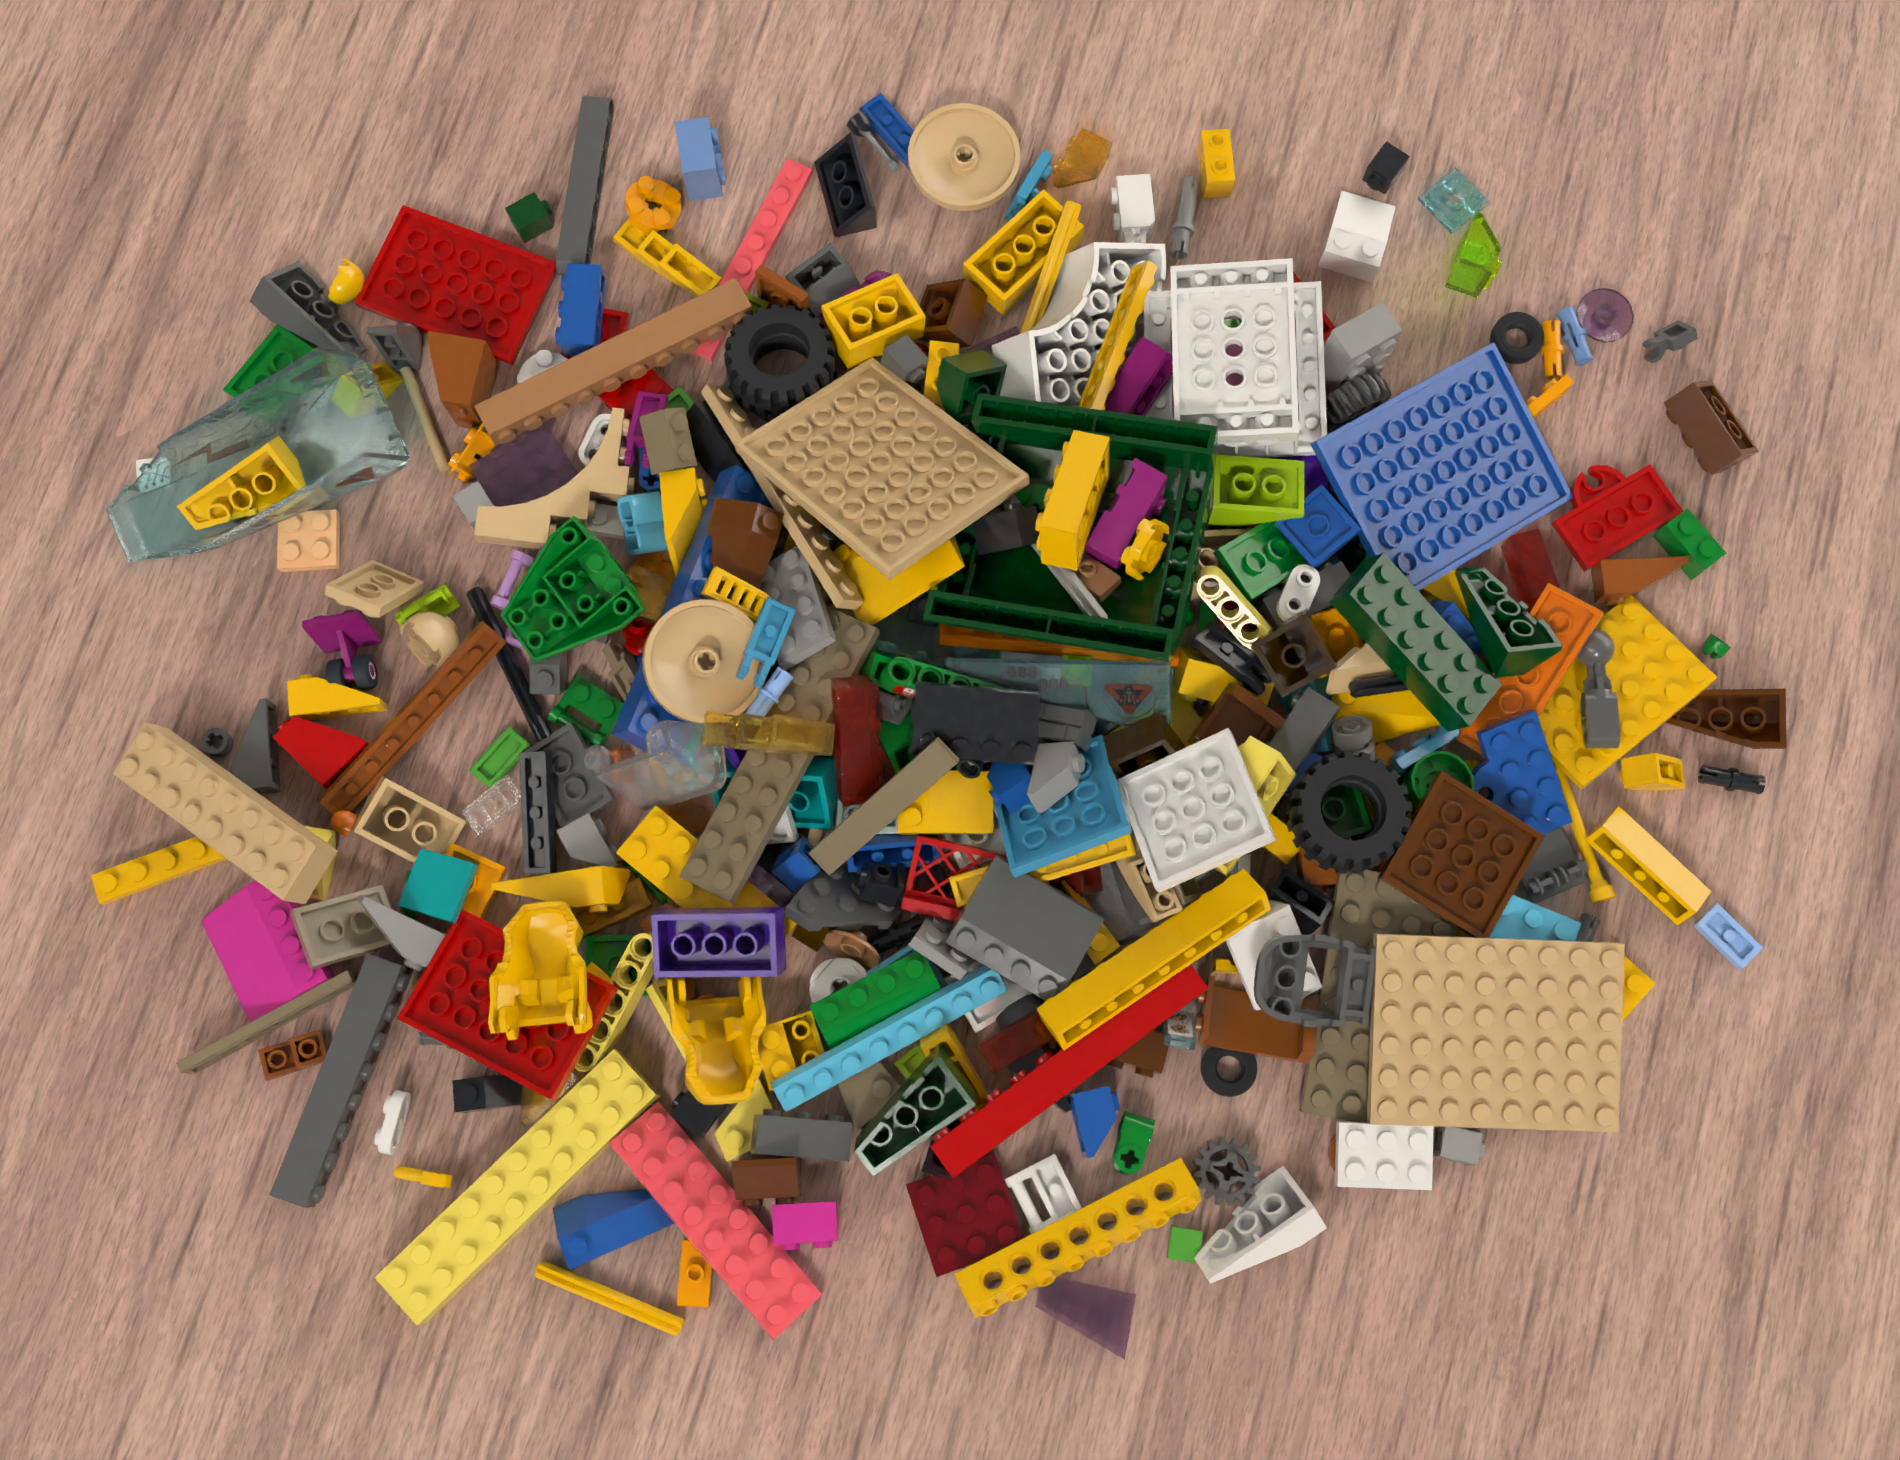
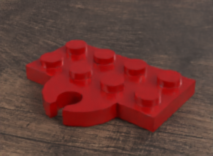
M1650 464L1627 478L1619 470L1608 465L1590 466L1587 472L1598 480L1599 487L1592 488L1588 486L1586 476L1581 472L1574 479L1570 488L1573 495L1570 501L1574 509L1556 519L1551 525L1585 572L1600 560L1609 558L1682 513L1683 509Z

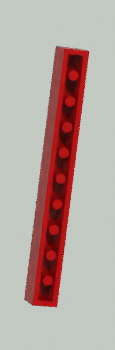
M1190 964L1067 1049H1060L1054 1055L1050 1050L1034 1061L1037 1067L1027 1074L1024 1069L1009 1079L1012 1086L1001 1092L997 1088L983 1099L986 1103L985 1106L978 1111L971 1108L958 1117L960 1124L951 1131L946 1126L933 1135L932 1139L935 1142L930 1147L951 1177H956L1209 988Z

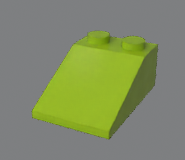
M1216 454L1208 512L1209 525L1238 527L1302 518L1304 516V461Z

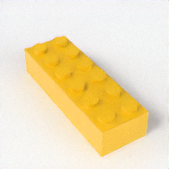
M656 805L616 852V854L682 908L779 907L748 880L735 904H732L681 878L680 874L699 840ZM784 916L786 942L793 933L797 923Z

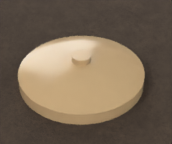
M955 103L932 111L916 126L908 147V167L915 185L930 201L951 210L974 211L996 203L1009 192L1019 171L1020 146L1012 127L998 113L977 104Z
M709 599L685 602L664 614L648 634L642 657L645 681L655 700L673 716L695 724L720 723L744 712L760 693L758 691L759 687L753 685L754 677L762 664L761 662L753 659L747 676L743 680L736 677V672L744 657V649L755 625L751 619L732 605Z

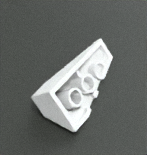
M1284 1166L1267 1176L1260 1183H1257L1253 1188L1255 1194L1251 1196L1243 1207L1238 1206L1232 1213L1234 1218L1224 1229L1217 1230L1194 1257L1210 1284L1298 1248L1327 1229L1314 1206Z

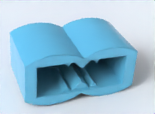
M659 491L618 498V513L624 527V543L628 555L631 557L668 550L664 532L662 500Z

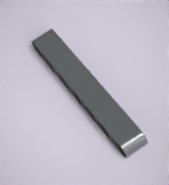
M582 97L556 256V271L558 275L566 274L567 263H591L614 115L612 98Z

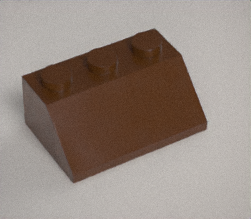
M1712 380L1693 382L1664 402L1668 409L1666 410L1667 417L1673 424H1678L1683 432L1681 435L1683 441L1689 448H1694L1699 456L1697 461L1705 472H1710L1711 475L1721 473L1759 452Z

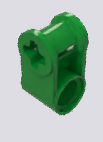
M1124 1111L1112 1157V1163L1117 1172L1129 1175L1141 1169L1147 1147L1153 1135L1154 1119ZM1129 1151L1131 1152V1158L1135 1160V1164H1131L1126 1168L1124 1167L1125 1161L1120 1160V1158Z

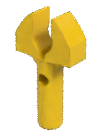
M400 1165L394 1170L396 1178L441 1188H450L453 1175Z

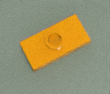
M688 1239L682 1240L677 1306L710 1307L713 1268Z

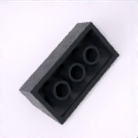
M915 681L907 734L909 753L911 755H918L933 740L939 737L959 759L1034 765L1039 739L1040 693Z

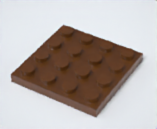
M1437 771L1410 819L1412 820L1410 829L1404 833L1406 839L1400 847L1395 849V853L1388 858L1377 878L1471 937L1489 938L1545 835L1445 772Z

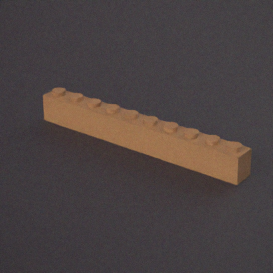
M734 278L474 405L494 444L509 443L516 438V435L526 430H535L543 422L553 417L564 416L569 409L579 404H588L597 395L604 392H612L630 379L641 378L648 370L656 366H665L673 358L683 353H691L699 345L709 340L715 341L720 339L725 332L731 330L736 324L741 325V319L747 314L754 315L752 305L737 278Z

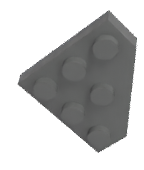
M841 865L830 876L820 868L819 873L808 880L786 906L784 916L808 931H821L822 927L836 926L837 930H861L862 926L876 925L877 929H889L901 913L902 903L897 900L895 906L859 900V886L855 885L856 873L848 872V869Z

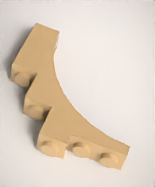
M612 408L608 429L599 449L586 467L564 486L546 496L527 503L503 507L478 506L474 532L476 541L542 550L550 535L557 530V525L552 524V522L564 524L572 516H576L588 527L589 518H594L596 501L591 499L618 502V498L625 497L627 494L633 495L635 477L630 476V467L619 466V464L625 465L624 455L626 447H621L622 436L627 437L630 419H625L624 409Z

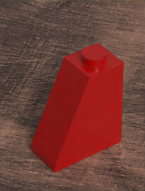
M297 716L284 721L278 727L277 733L272 737L326 789L369 744L362 738Z

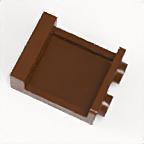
M1229 682L1187 742L1192 745L1226 728H1229L1238 747L1245 743L1249 736L1263 742L1272 728L1279 730L1286 720L1242 686Z

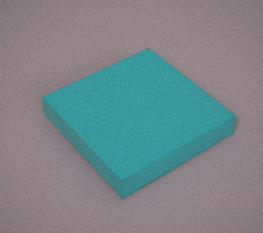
M420 849L397 906L456 924L478 866L472 862Z

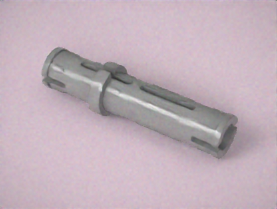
M1192 175L1184 176L1182 179L1177 218L1171 231L1174 236L1170 256L1175 258L1176 253L1179 252L1177 259H1186L1188 257L1190 237L1193 236L1195 229L1192 224L1200 179L1195 177L1194 183H1192Z

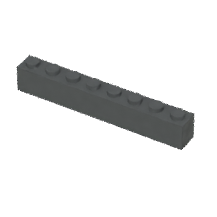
M370 954L366 955L269 1194L270 1196L303 1208L315 1207L316 1203H320L326 1192L325 1180L328 1173L334 1170L338 1162L339 1155L336 1154L340 1143L346 1140L350 1132L351 1125L349 1120L353 1111L356 1112L362 1102L363 1094H361V1090L365 1081H369L374 1072L375 1064H373V1060L377 1051H381L386 1042L387 1035L385 1030L388 1023L392 1022L397 1014L398 1004L396 1003L400 993L404 992L409 984L410 975L408 973L410 968Z

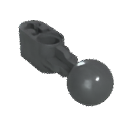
M1598 629L1593 630L1577 656L1578 661L1587 668V678L1583 681L1584 692L1581 695L1580 701L1582 736L1585 749L1618 748L1620 744L1617 695L1615 692H1612L1611 680L1606 676L1605 665L1614 655L1615 646L1612 638L1606 632Z

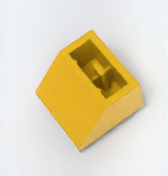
M811 1011L768 1024L759 1036L758 1053L763 1064L762 1071L769 1093L774 1092L770 1082L825 1053Z

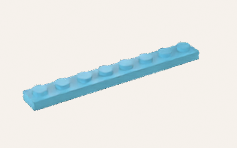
M983 966L964 976L961 981L953 982L770 1082L772 1089L785 1112H788L1007 991L999 973L987 966Z

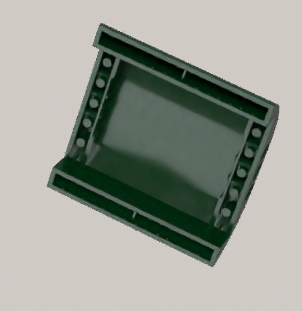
M978 393L971 419L976 435L1029 475L1028 485L1043 484L1053 488L1055 467L1062 464V448L1065 441H1070L1073 430L1110 437V477L1089 538L1104 511H1108L1118 494L1115 493L1120 484L1124 486L1131 475L1132 467L1130 465L1134 458L1167 475L1164 495L1167 502L1162 512L1158 516L1154 514L1150 521L1157 519L1169 526V534L1163 533L1162 541L1167 544L1153 571L1150 574L1145 571L1141 574L1144 577L1143 580H1137L1127 575L1125 571L1126 565L1124 564L1121 565L1117 572L1109 568L1121 577V584L1101 603L1097 601L1108 615L1107 619L1084 615L1047 565L1041 563V557L1031 545L978 555L973 524L955 535L965 567L941 581L939 591H929L923 620L1170 662L1177 651L1183 633L1200 558L1214 479L1218 426Z

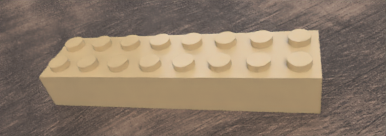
M145 722L113 773L283 901L306 904L338 850L169 728Z

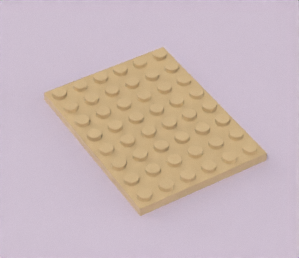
M873 357L735 443L736 452L889 580L1029 484V475Z
M1374 933L1375 971L1371 995L1367 1123L1372 1125L1453 1126L1588 1132L1619 1131L1624 943Z

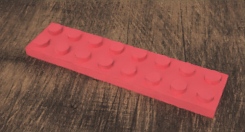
M659 1101L609 1142L610 1147L772 1340L822 1296L820 1291L787 1252L781 1250V1245L773 1244V1236L748 1206H744L743 1200H736L735 1191Z

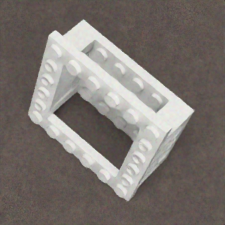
M1293 258L1170 266L1171 290L1147 292L1143 303L1145 304L1144 337L1170 354L1172 323L1174 420L1218 426L1217 455L1258 458L1316 455L1310 444L1327 435L1321 281L1293 283ZM1225 319H1241L1242 321L1236 328L1227 327L1224 323ZM1231 344H1237L1243 351L1240 355L1231 357L1226 354L1225 349ZM1232 373H1238L1242 375L1244 380L1241 384L1232 386L1226 382V378ZM1172 376L1146 416L1173 420Z

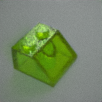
M1476 212L1463 235L1445 285L1446 288L1478 298L1483 289L1488 290L1493 277L1497 276L1502 264V260L1498 259L1501 246L1482 213Z

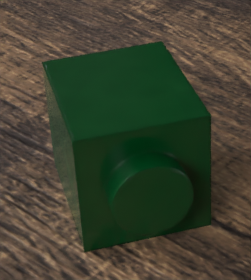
M535 192L505 208L511 223L524 243L554 227L550 216L554 215L545 199L540 201Z

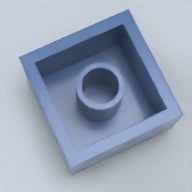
M709 117L675 122L682 174L689 200L695 201L722 197L721 185H726V178L722 165V152L717 128H711Z

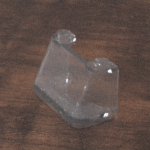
M665 720L656 723L648 731L646 736L647 752L638 751L634 753L607 750L604 746L600 745L584 749V764L588 773L643 810H652L655 805L659 808L667 807L718 791L724 786L727 778L722 727Z

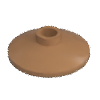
M829 930L826 934L824 944L840 958L852 959L865 968L877 967L881 960L878 952L866 941L867 937L859 931L851 930L849 933L846 931Z

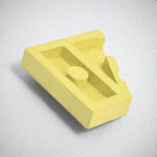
M761 1079L757 1080L750 1099L738 1102L714 1132L727 1162L751 1151L754 1115H763V1109L774 1110Z

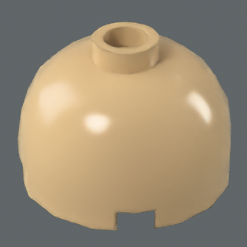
M429 611L420 612L399 626L401 636L407 633L410 639L406 643L408 648L428 668L435 665V671L459 646V638L456 633L458 627L448 616L443 617L438 613Z

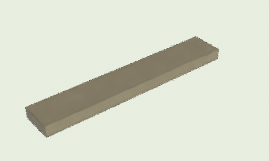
M937 737L815 845L808 854L830 876L952 769L960 759Z
M346 970L176 1063L180 1072L196 1074L352 989L358 977L357 973Z

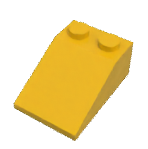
M694 467L659 473L665 540L675 576L679 572L708 501L707 498L702 499V496H706L704 482L702 478L697 479Z
M948 771L897 816V833L901 835L994 834V800L988 792L993 787L987 778L989 771H981L980 775L973 779L962 776L959 771Z

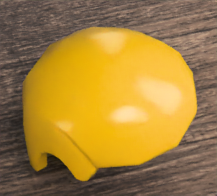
M346 258L342 259L343 265L338 266L339 274L333 280L327 295L332 302L340 305L353 301L362 290L364 283L363 272L357 265Z

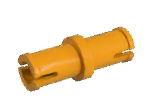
M1551 320L1542 323L1544 341L1540 351L1541 355L1544 356V380L1547 381L1551 380V376L1556 380L1563 377L1561 355L1564 353V345L1561 344V321L1554 320V325H1551Z

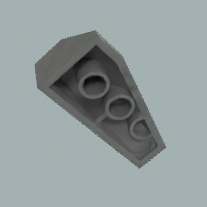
M299 261L261 278L249 301L270 321L330 353L338 355V357L347 362L353 359L351 358L352 356L357 357L365 353L367 348L348 322L342 321L337 314L338 306L334 302L328 301L323 294L325 288L322 283Z

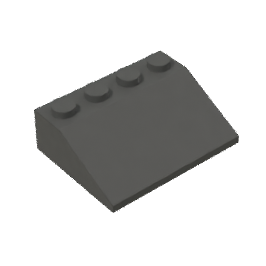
M996 854L950 927L945 943L1046 1001L1067 987L1105 917L1030 873L1014 878L1008 861Z

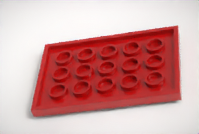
M402 205L354 303L361 309L398 323L412 324L418 330L425 333L433 331L486 340L497 360L513 366L557 274L556 262Z
M461 909L456 924L452 923L397 1019L556 1102L619 988L587 972V1002L592 1012L593 1026L585 1033L575 1034L574 1027L568 1026L567 1023L520 1027L517 1040H508L506 1033H491L488 1024L490 1010L489 977L495 971L497 964L503 960L505 949L503 929Z

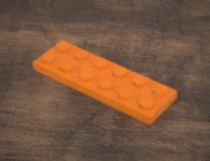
M1548 583L1529 614L1537 621L1543 619L1549 624L1563 646L1561 651L1524 675L1497 678L1502 683L1501 687L1471 726L1459 729V736L1454 740L1483 756L1476 735L1477 731L1529 710L1536 711L1539 719L1603 616V611Z

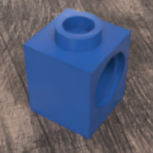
M804 836L777 856L771 871L777 881L787 886L792 892L817 875L821 868L808 854L814 846Z

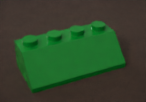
M916 951L809 1005V1008L831 1050L941 990V987L926 957Z

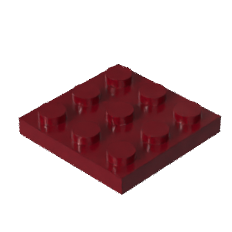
M995 1153L981 1157L958 1174L952 1181L931 1175L906 1184L936 1277L972 1265L1024 1238Z

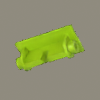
M444 583L394 615L398 624L401 625L410 617L420 612L429 611L446 617L461 606L447 584Z

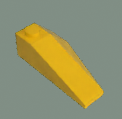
M608 866L589 867L491 883V889L544 901H565L568 906L588 908L589 913H601L608 911L607 906L620 903L630 878V869Z

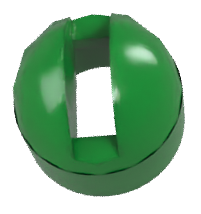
M1710 634L1703 644L1704 654L1709 655L1711 653V659L1723 657L1731 648L1713 634Z

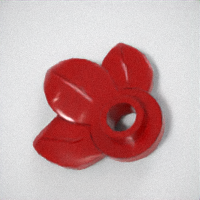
M634 619L623 628L622 634L625 637L626 649L635 655H641L647 636L655 623H646L643 620Z

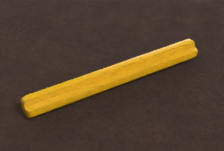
M1069 200L1065 202L1019 334L1032 330L1045 314L1082 206L1076 202Z
M545 1260L540 1261L535 1270V1277L674 1336L679 1335L683 1328V1318Z

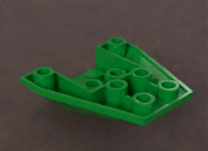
M572 516L550 535L500 616L533 661L538 663L625 628L644 612L646 608L639 589L605 544L576 516Z

